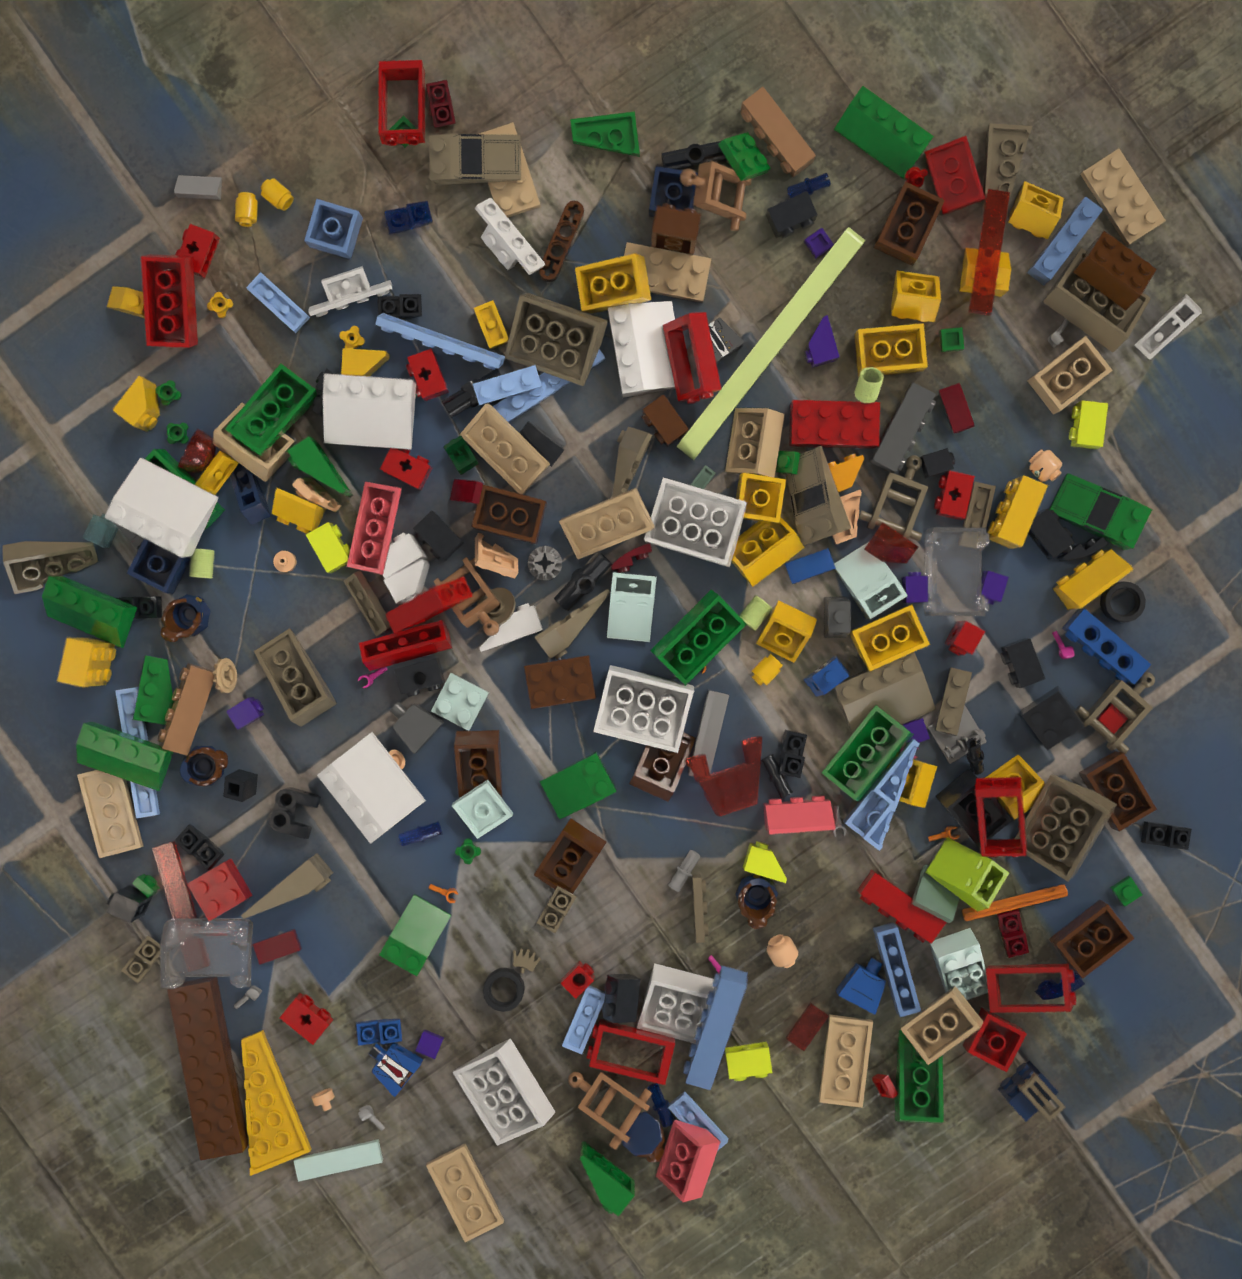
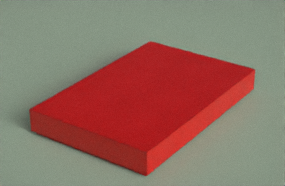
M967 136L924 152L937 196L945 200L941 208L943 215L985 200Z

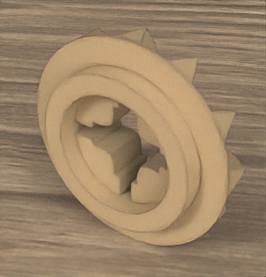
M228 658L218 659V662L214 664L215 671L212 672L214 674L213 681L216 682L215 687L221 693H230L235 688L237 682L235 665Z

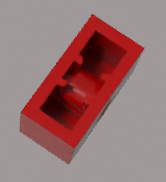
M190 224L183 233L182 246L175 255L193 256L194 275L205 278L220 238L214 232Z
M432 348L407 357L409 364L406 367L410 377H415L417 383L416 394L418 397L422 396L424 401H428L449 393ZM427 371L430 374L428 375L429 380L423 378V372Z
M390 448L380 470L422 491L433 469L428 465L429 460L419 455L417 458L410 456L408 449ZM410 462L412 469L405 471V468L402 467L403 464H409Z
M947 471L944 475H941L938 486L941 488L940 497L937 496L934 503V509H937L936 515L957 520L965 519L975 476L954 471ZM953 490L954 494L957 495V498L952 499V496L949 495V492H952Z
M957 621L944 644L950 646L948 650L956 655H973L986 631L968 621Z
M301 993L298 994L280 1016L282 1021L312 1045H314L333 1021L331 1014L326 1009L317 1007L310 996L302 995ZM307 1014L311 1016L309 1020L305 1019Z

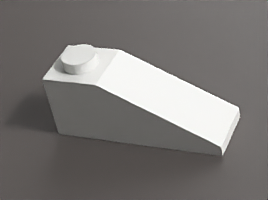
M1185 294L1135 343V346L1151 360L1201 314L1202 309Z
M529 603L518 606V611L514 612L499 627V632L496 635L490 636L481 645L480 651L483 652L542 631L543 628L535 606L530 607Z

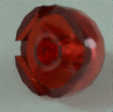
M197 428L185 449L184 457H181L178 467L191 473L205 471L216 456L217 447L213 444V438Z

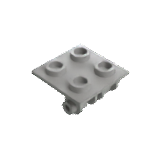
M965 705L957 736L935 731L937 721L928 726L949 764L967 754L966 742L970 738L979 739L981 745L987 742L985 733L978 728Z

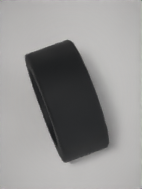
M1116 582L1105 590L1100 598L1102 612L1108 619L1114 622L1136 620L1145 609L1146 599L1144 592L1138 585L1132 582ZM1120 589L1130 591L1135 599L1133 610L1125 615L1114 612L1110 604L1113 593Z
M496 969L490 973L484 983L483 995L486 1003L496 1011H511L522 1001L525 990L524 981L520 974L513 969ZM507 977L514 981L517 992L512 1000L500 1002L493 997L491 987L498 978Z

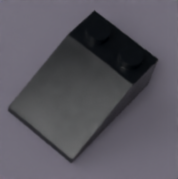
M967 769L935 797L980 848L976 801V778L978 777ZM984 797L987 839H990L1010 823L1012 819L994 797Z

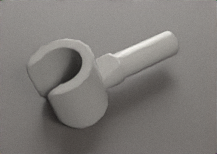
M1066 318L1061 326L1048 337V342L1053 348L1064 340L1060 334L1070 322Z
M839 805L834 806L835 830H832L836 837V830L842 828L843 836H845L846 829L841 823Z
M255 985L251 986L245 995L234 1004V1007L238 1009L249 998L256 1001L262 990Z
M370 1105L359 1109L358 1115L362 1121L369 1118L380 1131L384 1130L385 1127L376 1118Z

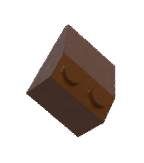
M499 730L456 731L454 751L459 798L486 780L492 784L502 798Z
M683 732L678 753L646 745L629 785L669 802L675 792L696 738Z
M571 818L534 876L553 889L559 886L573 894L607 842Z

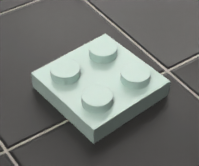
M450 673L431 712L470 731L490 692Z
M488 780L452 803V807L477 839L513 816L511 809Z

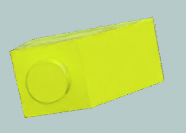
M756 841V844L750 843L743 864L744 871L786 883L787 878L772 850L768 848L769 845Z

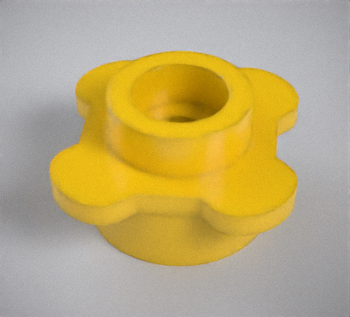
M216 292L207 304L208 310L216 312L220 318H224L227 310L233 307V301L226 299L221 292Z
M352 326L346 332H340L339 337L344 341L346 349H354L365 343V339L359 334L357 326Z

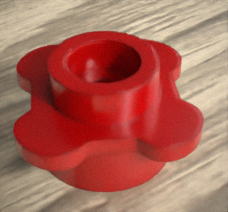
M912 167L906 172L905 180L907 183L920 188L928 172L926 169L920 170L918 167Z

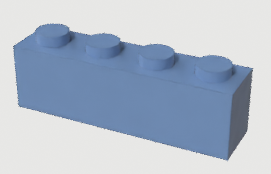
M1087 197L1082 199L1033 263L1027 274L1042 285L1048 283L1103 209Z
M893 922L874 927L873 932L895 1011L900 1017L921 1012L898 927Z

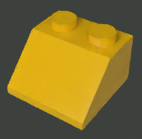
M1024 181L1010 212L1008 223H1011L1017 229L1031 232L1035 237L1049 239L1061 217L1064 198Z
M965 248L960 291L994 296L1006 294L1009 291L1011 275L1009 253Z
M897 270L891 302L892 316L900 319H915L921 322H935L941 302L939 276Z
M139 375L113 408V411L136 428L146 432L153 429L158 423L157 418L160 416L156 384Z
M748 473L740 474L736 499L747 502L743 519L779 523L786 479Z
M279 488L276 489L272 514L278 516L276 521L289 525L290 522L297 525V530L306 534L318 528L325 513V508Z
M778 600L756 644L794 663L810 639L817 619Z
M1019 754L985 777H1022L1024 813L1034 806L1045 786V782ZM996 797L1014 820L1017 819V797Z
M913 759L899 801L925 808L937 766Z

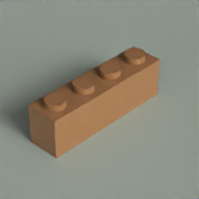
M764 87L742 102L741 115L743 119L753 125L756 136L766 142L769 153L780 160V166L786 174H790L794 178L814 162L816 155Z
M187 663L186 668H182L179 680H181L180 686L175 688L172 696L174 701L172 709L169 708L165 715V721H167L165 729H161L157 741L160 742L159 745L162 749L188 755L214 682L213 670Z

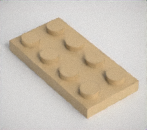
M510 123L480 134L517 135L514 123ZM521 147V180L488 182L494 202L507 218L541 207Z
M1120 149L1115 150L1080 174L1126 246L1166 221Z
M626 243L624 256L636 253L645 257L650 293L703 303L711 258Z
M489 403L482 407L460 434L519 494L523 495L550 465Z
M636 488L571 514L559 521L577 559L651 531L655 527Z
M99 770L77 775L99 858L143 847L126 780Z
M829 1015L819 1093L820 1103L863 1108L873 1028L872 1020Z
M466 1144L427 1162L426 1167L464 1242L504 1223V1218Z

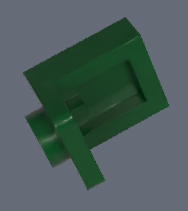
M462 436L452 439L443 446L460 475L479 465Z

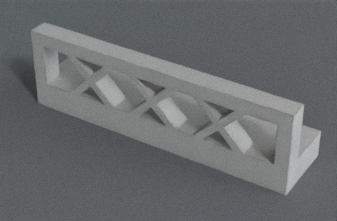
M712 690L707 692L688 770V775L708 779L710 777L729 699L728 694Z

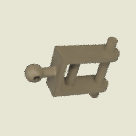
M912 455L906 460L907 471L904 477L891 472L886 474L872 514L862 510L859 514V519L868 522L867 528L873 530L875 525L901 534L900 540L907 542L908 538L916 541L921 539L922 533L912 529L928 490V486L912 481L915 472L922 466L921 458ZM894 482L917 491L916 498L889 489L891 483ZM886 497L912 506L905 527L879 517Z
M1145 672L1133 689L1124 681L1115 680L1089 711L1081 705L1076 708V711L1084 720L1085 727L1090 725L1108 741L1106 747L1110 751L1117 749L1124 754L1129 751V748L1123 741L1153 708L1139 695L1145 688L1154 685L1155 677L1150 672ZM1119 691L1139 707L1135 712L1116 696ZM1109 703L1128 718L1115 735L1096 719Z

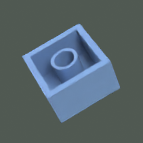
M316 199L304 241L310 248L351 260L363 217L359 211Z

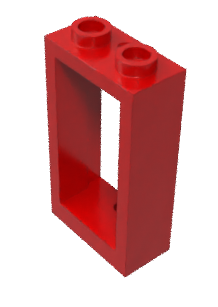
M422 60L379 61L378 134L382 144L395 146L397 144L418 145L419 143H425V70ZM418 80V129L387 130V81Z
M706 312L688 313L663 324L678 402L687 401V404L700 402V398L714 397L713 393L722 389ZM689 329L700 388L698 389L694 388L683 331Z
M463 576L435 586L387 612L385 615L395 634L424 623L473 597Z
M1022 777L976 778L981 856H1027ZM984 797H1017L1020 839H987Z
M1069 964L989 965L986 968L990 1013L1071 1012L1073 1005H1076V993L1071 991V983H1074L1073 969L1069 970ZM1062 973L1064 1004L1001 1005L999 974Z
M601 1019L598 1026L594 1025L591 1038H594L595 1041L593 1046H589L586 1059L590 1060L589 1067L662 1085L666 1084L675 1047V1038ZM603 1031L664 1046L657 1074L598 1060L597 1055Z

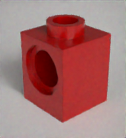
M579 961L561 979L560 984L576 999L594 981V970L587 963L583 965ZM576 974H582L585 980L578 983L573 977Z

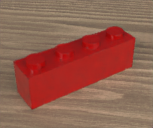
M443 620L395 634L359 643L362 663L369 671L451 649L452 643L448 627Z
M873 870L870 871L857 890L861 894L860 899L870 906L872 903L879 907L878 912L887 918L891 915L897 919L895 923L905 931L907 928L914 931L913 936L922 943L927 940L932 944L946 924L944 920L911 904L913 899L911 896Z

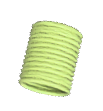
M873 367L861 370L854 392L855 397L859 401L872 403L877 400L884 379L882 372Z
M195 549L190 557L189 576L213 578L215 551Z
M755 595L742 613H740V618L751 629L756 631L773 608Z

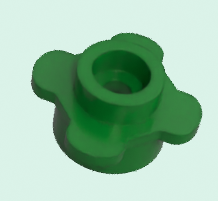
M168 380L167 383L156 388V393L162 399L161 403L165 406L181 398V393L177 391L176 383L172 380Z
M183 422L181 424L169 423L167 425L168 443L172 445L176 442L186 444L189 441L187 436L188 425Z
M467 838L461 847L456 848L455 853L464 860L465 864H471L473 859L481 854V848L476 847L472 839Z

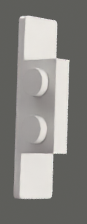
M492 198L477 204L475 207L476 211L488 224L481 238L507 270L513 268L517 261L529 275L544 267V261Z
M363 266L323 279L321 282L329 301L309 307L308 312L310 316L316 315V317L326 315L328 310L334 308L337 310L344 309L349 306L348 303L354 301L362 303L369 300V296L375 294L377 296L386 295L392 289V282L389 280L370 287Z

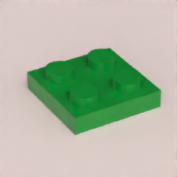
M748 132L723 139L718 144L740 181L766 174L771 169L767 159L756 146L754 138Z

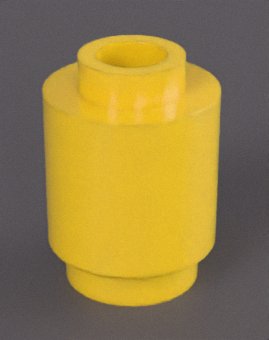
M275 178L267 179L261 185V196L277 209L285 211L293 203L294 197L291 195V192Z
M249 192L238 193L235 201V221L239 222L240 226L251 227L252 224L257 223L258 201L255 194Z
M772 654L768 657L765 656L751 671L754 674L751 678L760 686L763 683L767 686L781 672L780 668L783 665Z

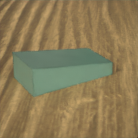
M705 465L690 486L705 489L716 473Z

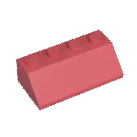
M365 482L347 567L383 575L402 488Z

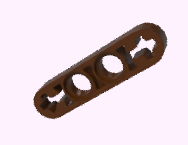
M570 201L565 206L544 255L543 261L545 265L539 269L541 278L546 282H553L559 276L584 217L583 205L578 201ZM575 207H578L580 214L574 215L573 223L566 221L565 218L570 220L571 217L569 209L573 210ZM569 226L572 229V234L569 237H563L560 234L562 227ZM561 246L564 250L563 254L560 257L553 256L551 253L553 247ZM550 258L554 261L552 269L555 273L546 276L544 268L548 269L550 267L551 261L547 260Z

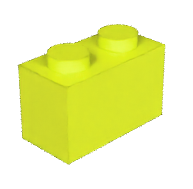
M1084 400L1076 403L1071 415L1072 419H1074V424L1069 432L1071 446L1089 449L1103 447L1108 403Z
M330 522L306 534L327 573H333L347 565L351 549L347 543L344 544L340 537L343 534L337 525L333 526Z
M767 1042L725 1048L729 1079L743 1081L747 1079L746 1077L764 1078L768 1074L773 1073Z

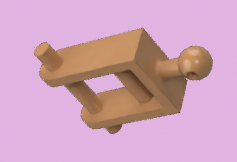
M713 161L699 164L698 176L691 169L684 170L680 175L681 183L685 186L696 185L693 205L730 219V230L739 231L740 221H745L747 213L742 211L745 186L751 185L752 178L740 181L733 169ZM722 179L737 185L734 207L719 202Z
M465 557L462 560L465 564L442 582L437 578L434 580V583L438 586L471 572L481 588L472 594L473 597L452 607V610L466 628L481 620L484 624V633L494 636L499 632V625L496 621L491 620L487 614L498 607L500 602L476 570L475 558L470 561ZM487 595L488 598L464 615L463 611Z
M573 1072L568 1077V1083L571 1087L580 1088L587 1093L578 1108L615 1134L609 1146L616 1150L622 1140L628 1142L630 1137L626 1133L641 1110L645 1109L648 1111L650 1108L646 1102L652 1095V1092L645 1088L638 1098L602 1072H600L593 1085L584 1081V1077L580 1072ZM604 1082H606L610 1087L593 1111L588 1107ZM617 1091L635 1102V1105L619 1129L601 1117Z

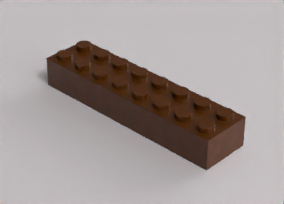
M217 976L176 983L167 989L200 1161L243 1153L249 1145V1139Z

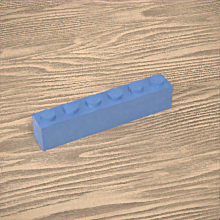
M721 966L719 974L715 973L712 983L714 990L708 993L706 1001L708 1008L702 1011L700 1022L703 1023L701 1027L697 1026L694 1038L697 1041L696 1044H691L689 1051L691 1059L690 1061L686 1060L683 1074H686V1084L711 1090L747 986L746 972Z

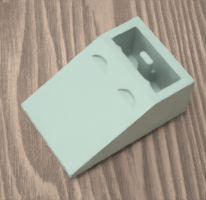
M870 542L834 563L836 572L866 619H872L908 596L896 576Z
M613 573L607 638L650 642L656 577Z
M971 928L936 939L932 944L930 943L933 958L945 992L956 986L966 1000L988 993L986 969L980 944Z

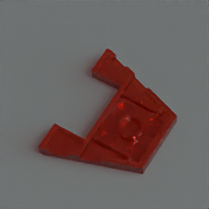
M755 736L741 741L745 763L712 774L709 772L706 754H699L685 759V763L694 773L695 780L702 787L703 794L716 816L721 817L758 804L762 736Z

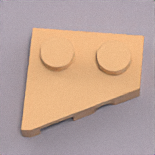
M313 477L298 478L292 484L297 489L296 493L304 500L307 499L334 512H337L342 506Z
M861 490L840 497L851 529L832 535L835 545L857 537Z
M478 533L475 537V566L515 579L518 574V558L504 551L496 543L492 547L482 540L484 535Z

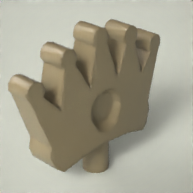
M522 948L518 956L516 950H513V966L521 967L520 973H524L525 968L531 972L534 971L535 966L541 960L538 957L534 961L535 952L529 958V949H527L524 956Z

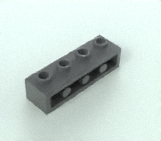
M914 382L908 386L870 463L887 472L895 473L897 470L901 471L906 462V459L903 458L905 453L912 450L916 442L913 439L916 432H921L926 423L923 420L926 413H930L936 404V401L933 400L936 395L935 393Z

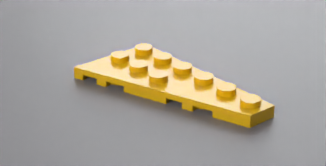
M264 1030L246 1036L241 1040L245 1074L244 1089H246L245 1107L247 1134L249 1136L250 1176L311 1151V1146Z

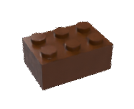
M905 182L899 191L874 248L913 266L923 249L945 200Z
M669 204L657 206L651 247L694 255L701 214L689 208L684 209V211L678 210Z
M1103 231L1088 248L1074 273L1124 310H1127L1142 295L1157 269L1116 240L1115 237Z
M483 485L472 527L537 545L547 502Z
M589 655L524 666L531 709L596 698Z
M1114 751L1078 772L1088 789L1099 793L1117 804L1107 821L1114 830L1121 831L1157 810L1123 752Z
M1098 900L1049 938L1073 971L1082 979L1135 939L1111 907L1102 900Z

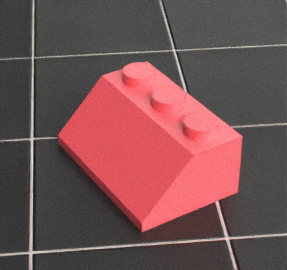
M823 795L812 796V800H803V797H792L790 801L782 802L780 798L769 799V803H764L765 829L769 834L835 830L831 801L825 799Z
M675 1120L656 1177L682 1202L702 1198L720 1141L707 1129Z

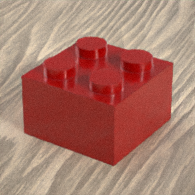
M232 859L225 861L187 884L208 921L252 896L250 889Z
M981 1008L978 1015L983 1020V1024L977 1031L965 1039L962 1046L968 1053L1007 1072L1027 1033L1012 1022Z

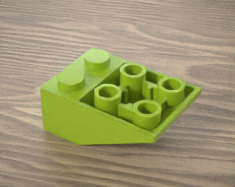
M948 837L926 870L929 876L976 911L990 907L1009 875L1008 871L986 856H981L980 853Z

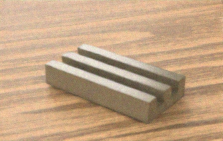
M1032 1073V1077L1027 1078L1023 1085L1020 1084L1018 1088L1050 1122L1066 1107L1035 1073ZM1035 1081L1058 1105L1056 1109L1033 1085ZM1030 1087L1052 1112L1048 1115L1026 1089Z

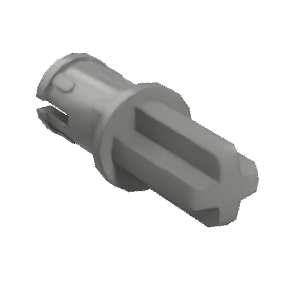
M693 850L688 852L682 864L677 866L678 870L668 884L669 887L677 892L681 891L688 877L692 876L691 872L700 859V855Z

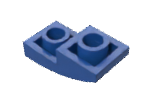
M829 548L785 564L792 584L836 569Z
M400 1019L356 1022L358 1046L379 1042L380 1044L402 1041Z

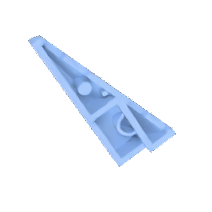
M913 738L843 820L847 826L879 851L882 849L885 835L889 830V824L906 783V777L912 766L917 747H919V743Z

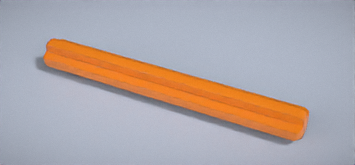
M1064 884L993 901L988 909L976 911L972 907L962 910V916L965 921H971L1068 896V890Z

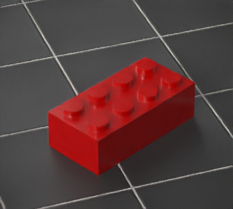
M156 254L141 256L146 346L190 348L197 345L193 256Z
M792 400L790 403L789 447L822 446V448L875 449L879 446L880 402Z

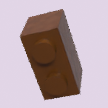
M664 394L642 409L644 414L642 416L643 421L648 427L652 426L657 432L654 436L661 445L665 444L668 447L689 431Z

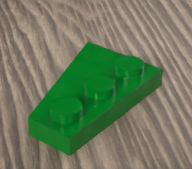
M635 111L570 119L573 144L640 157Z
M145 655L132 720L166 725V712L169 708L172 709L174 703L172 700L173 693L168 659Z

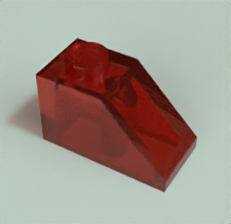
M882 522L864 550L882 562L907 564L918 549V546Z

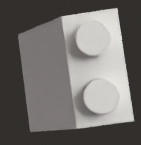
M402 533L393 539L395 542L390 545L383 576L386 579L421 559H428L414 535Z
M421 559L384 580L397 604H404L422 594L430 567L428 561Z

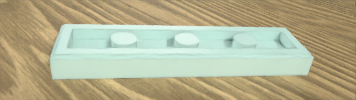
M379 1139L298 1157L293 1161L299 1182L383 1162Z

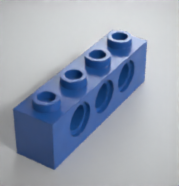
M1085 608L1078 609L1062 627L1067 632L1065 636L1074 643L1076 641L1083 646L1081 649L1091 657L1094 655L1099 659L1098 664L1108 671L1112 670L1116 674L1114 677L1117 680H1122L1127 684H1135L1151 665ZM1087 628L1092 631V637L1089 640L1084 635ZM1104 642L1109 647L1105 654L1101 651V646ZM1121 656L1125 659L1123 667L1118 665V659Z

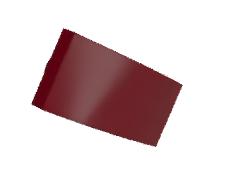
M442 80L427 83L426 88L434 127L438 128L456 124L448 81Z
M960 383L940 389L939 395L953 433L975 427Z
M651 543L639 546L621 556L611 565L612 571L617 570V573L630 571L629 567L633 566L632 557H636V560L648 558V553H652Z
M1015 909L996 914L1007 957L1011 958L1029 953L1026 933L1022 928L1019 910Z

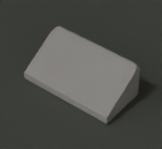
M178 175L174 194L178 198L221 200L222 178Z

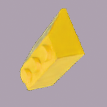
M781 517L779 523L758 521L738 537L732 563L749 584L754 587L804 549V546L796 532Z
M1100 549L1091 556L1092 560L1087 564L1083 562L1074 568L1075 573L1069 577L1065 575L1056 582L1058 585L1053 590L1067 609H1081L1134 570L1133 567L1112 549L1104 551Z
M912 605L903 607L850 631L855 648L869 671L930 645Z

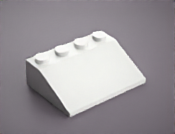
M672 301L634 303L608 307L623 398L675 389L663 330V324L675 320Z
M324 374V443L412 450L416 396L415 382L404 379Z
M140 458L113 497L105 518L180 557H189L193 555L219 497Z
M663 478L651 515V520L655 527L653 530L646 532L644 541L730 567L747 502Z
M610 665L594 732L678 753L694 686L689 684L685 686L681 682Z
M373 732L317 775L370 844L426 801Z
M654 963L637 1029L696 1044L697 1040L694 1039L697 1026H702L703 1022H700L703 1009L708 1008L706 1001L709 991L713 992L714 990L712 986L713 979Z
M511 1038L495 1045L452 1072L497 1145L544 1126L555 1113V1110Z

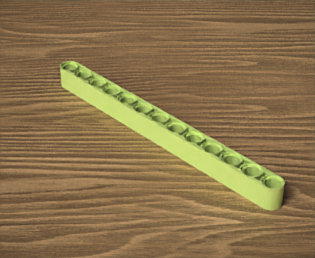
M849 227L845 230L722 387V390L719 391L677 445L678 449L693 460L699 455L866 241Z

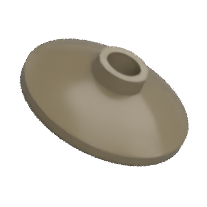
M493 588L491 591L500 602V605L487 615L500 626L512 616L516 603L513 594L509 590ZM487 595L479 599L476 606L488 598Z

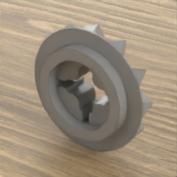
M549 546L536 548L528 559L529 571L540 580L555 578L562 568V558L559 552ZM544 554H546L548 561L554 562V564L547 566L546 573H544L542 565L536 564V562L543 560Z

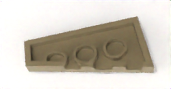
M991 123L987 126L983 189L985 200H983L982 212L1000 214L1006 212L1014 181L1033 126Z

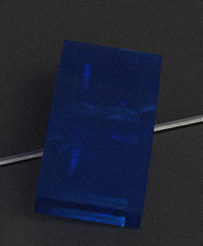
M428 201L406 204L404 208L384 211L389 234L412 230L433 222Z
M1075 973L1074 983H1071L1072 992L1085 985L1083 980ZM1053 979L1045 980L1039 984L1038 989L1034 992L1042 1000L1064 996L1062 979L1059 984Z

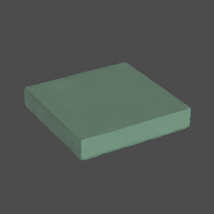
M926 864L922 867L911 904L951 923L955 916L959 897L926 873L929 865Z

